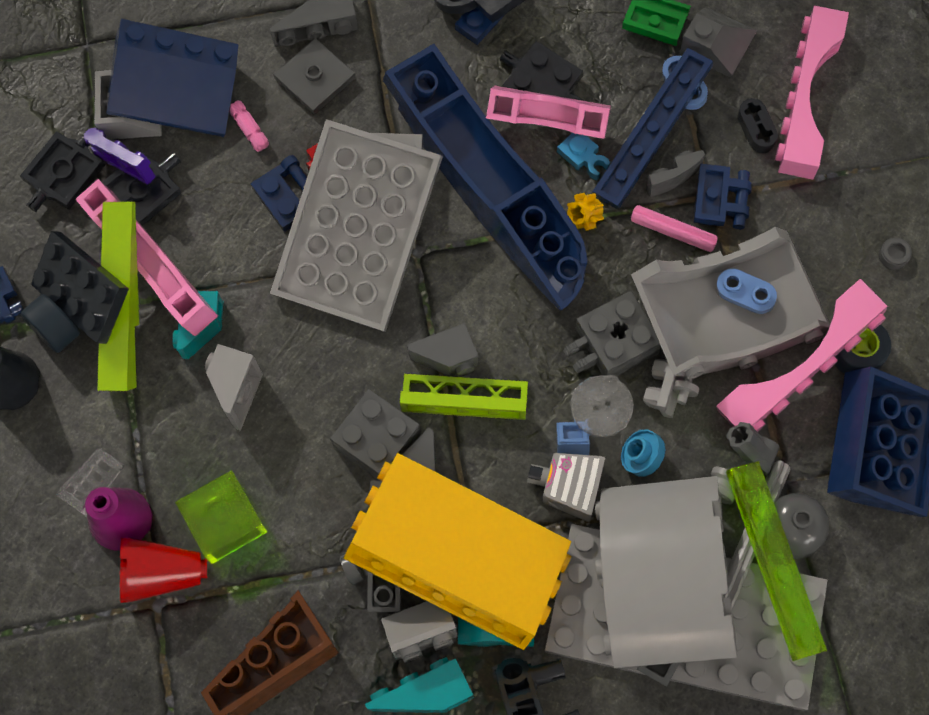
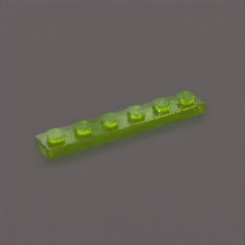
M759 461L727 470L726 475L792 661L827 651Z

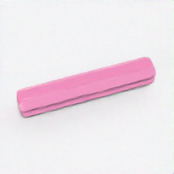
M636 205L631 215V221L708 252L714 250L718 237L712 233L640 205Z

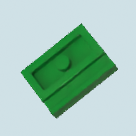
M632 0L624 18L622 29L677 46L691 6L674 0Z

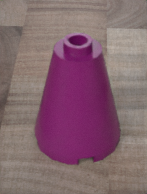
M100 487L90 492L86 498L85 508L89 530L92 537L101 546L109 550L120 551L121 538L129 537L142 540L146 533H149L153 515L150 504L139 492L129 488Z

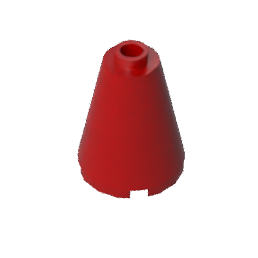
M129 537L121 538L120 603H129L199 586L201 579L207 578V559H201L200 552Z

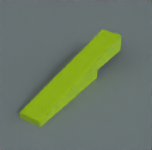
M103 202L101 266L128 287L129 290L107 344L99 343L97 391H129L137 388L135 326L139 325L136 209L135 202Z

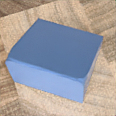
M588 422L556 423L557 453L589 455Z

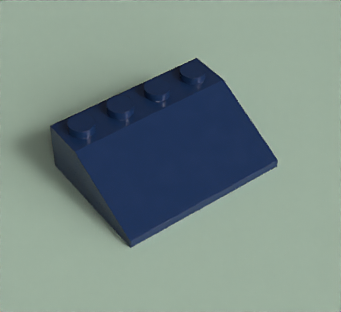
M121 19L115 37L106 114L224 137L236 74L238 44Z
M871 366L845 373L827 493L854 503L919 517L928 516L929 390Z

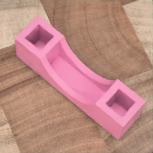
M494 86L490 91L486 118L510 123L549 126L567 130L574 134L604 139L611 106Z

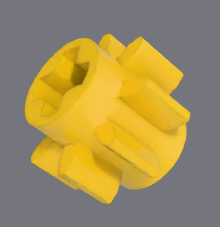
M595 193L574 195L575 202L567 203V215L577 229L585 228L586 231L595 229L596 222L604 220L602 216L604 204L596 199Z

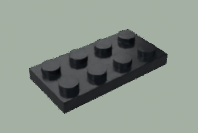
M51 231L31 283L41 294L48 296L91 339L100 344H107L129 290L128 287L67 236L57 231Z

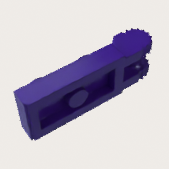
M94 127L85 131L83 136L85 142L92 146V152L96 156L105 160L108 164L145 184H150L156 177L149 167L151 162L141 152L136 151V153L129 151L118 140L112 142L106 138L104 131L98 130V128Z

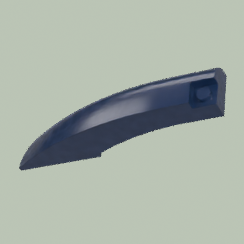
M435 44L430 45L386 71L383 82L399 104V112L414 134H422L423 145L426 151L443 157L439 169L462 200L536 287L560 311L567 307L577 296L584 283L587 253L581 234L543 178H539L486 118Z

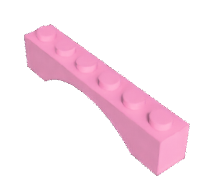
M814 6L810 17H804L801 33L806 34L805 41L799 42L796 58L801 59L800 65L794 67L791 83L796 84L794 92H789L786 109H790L789 118L784 117L780 133L785 135L784 144L779 143L775 157L776 161H780L778 173L813 180L819 169L824 139L818 131L811 113V81L817 70L829 58L838 53L844 39L849 12Z
M99 179L75 199L101 229L103 202H121ZM136 220L137 270L179 324L192 335H198L218 315Z
M859 279L836 300L834 315L828 333L817 350L804 363L793 371L774 380L757 384L739 385L716 406L717 410L732 427H735L740 422L750 423L759 432L766 425L763 420L770 413L773 412L775 415H778L790 404L787 398L795 391L801 394L808 389L814 382L811 377L819 370L825 373L838 361L835 356L843 349L847 352L852 350L862 340L859 335L867 328L871 331L876 329L886 319L883 314L888 306Z

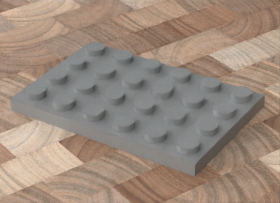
M326 119L270 294L386 332L443 157L436 153Z

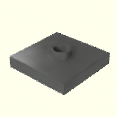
M316 38L273 74L275 80L313 115L356 78L355 73Z

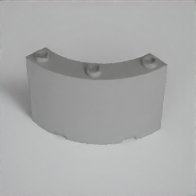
M773 227L750 240L738 244L739 251L725 256L719 251L697 257L691 265H684L682 260H655L631 274L673 376H686L687 379H694L702 374L740 366V369H746L757 364L761 358L773 355L804 341L806 344H809L824 337L823 332L829 330L830 323L786 230ZM727 269H738L770 283L777 292L775 306L765 314H757L724 300L717 292L719 275ZM730 279L727 281V285L734 288L738 286V282ZM757 292L755 294L759 300L767 298L764 292Z
M718 476L601 489L600 501H595L596 518L600 520L601 559H596V574L598 580L603 579L609 635H604L606 655H612L614 668L737 658L731 598H724L723 594H729L726 553L722 537V504Z

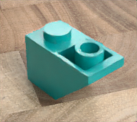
M198 291L218 315L215 320L196 336L192 335L180 324H178V330H174L173 347L177 349L183 359L192 357L221 331L223 300L218 291Z

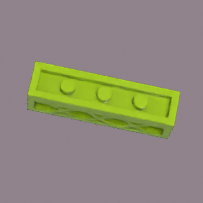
M404 374L403 391L400 393V407L402 412L525 420L528 382ZM410 383H423L430 392H410ZM431 384H438V385H437L435 388H433V386H432ZM446 385H454L461 394H440L438 392ZM462 386H469V387H468L466 390H464ZM477 387H485L492 396H471L469 394ZM493 388H500V389H499L497 392H495ZM508 389L521 390V399L502 398L500 395Z

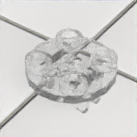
M599 375L584 380L574 389L570 404L572 418L578 427L589 435L602 438L616 435L625 429L632 418L634 407L630 391L614 375ZM605 402H610L611 405L606 406ZM597 406L599 410L596 411L593 407Z

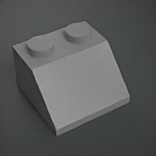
M217 344L215 352H211L207 357L205 363L206 374L224 413L233 427L241 431L263 373L253 355Z

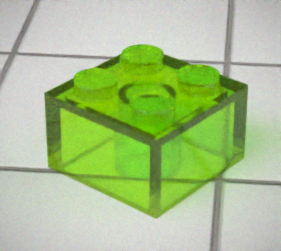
M233 470L175 502L203 556L211 564L268 532Z

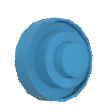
M648 429L633 433L626 440L622 448L621 461L624 468L638 477H646L654 473L660 467L665 456L666 449L663 439Z

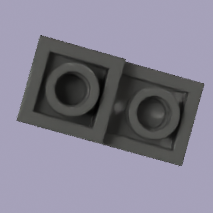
M684 151L674 157L670 170L668 168H661L649 174L646 186L649 198L668 192L694 176L699 171L700 164L703 163L704 151Z

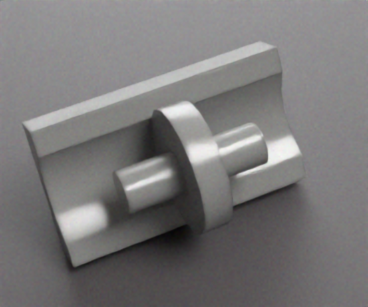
M656 359L654 361L652 376L654 379L663 380L662 388L648 386L643 401L647 406L658 409L663 417L673 418L677 403L685 405L688 397L698 396L699 387L692 383L693 379H687L686 376H673L667 360Z

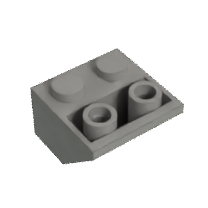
M111 70L95 71L94 124L98 130L104 131L107 139L162 136V125L106 114Z
M428 601L381 619L396 660L403 659L404 663L423 656L421 651L434 646L435 651L451 646L454 644L452 639L458 637L451 614Z

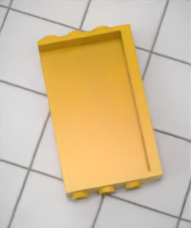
M399 453L396 454L392 464L385 461L377 477L382 483L379 488L374 485L372 486L364 502L370 506L367 512L359 511L351 527L357 532L343 559L524 650L535 637L539 624L544 625L550 614L551 607L547 604L549 598L553 599L560 588L562 581L557 578L560 572L564 573L570 562L571 555L567 554L572 541Z

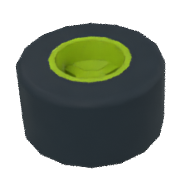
M882 324L873 331L867 328L859 335L862 340L855 346V349L853 348L849 352L843 349L835 356L838 360L835 366L839 371L845 374L846 372L870 366L878 370L882 367L891 353V339L888 331Z

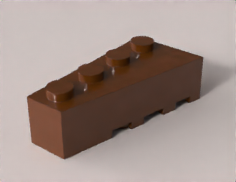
M299 590L290 598L291 601L281 612L278 611L269 620L270 623L245 645L246 649L235 660H231L201 692L213 715H248L339 653Z

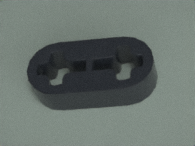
M755 98L746 99L740 105L737 116L738 121L751 148L758 153H768L774 148L778 138L776 127L762 101ZM748 109L752 113L757 112L755 120L751 114L746 115ZM760 131L763 137L769 136V140L767 143H765L763 139L758 140Z

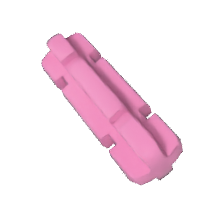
M237 100L230 104L229 113L237 121V125L251 142L255 151L261 152L269 146L267 137L260 131V127L246 110L242 101Z

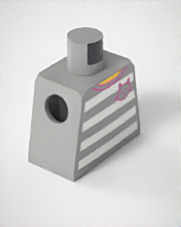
M553 453L550 468L531 464L527 483L545 487L543 503L590 522L605 457Z

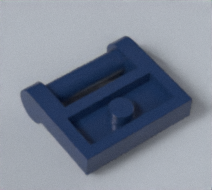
M294 155L286 157L280 165L250 183L254 192L284 232L292 226L299 199L283 178L291 174L302 191L307 176L299 167L300 162Z

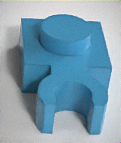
M572 133L557 147V153L576 170L583 166L588 168V175L594 180H598L600 175L594 168L595 166L601 165L606 170L610 166V161L607 157L596 155L599 146L585 135Z

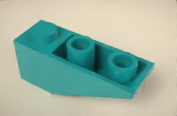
M445 657L429 666L431 671L419 676L418 672L404 677L400 680V687L390 692L388 687L371 694V701L366 703L365 706L370 712L446 713L473 699L474 695L456 658L449 661Z

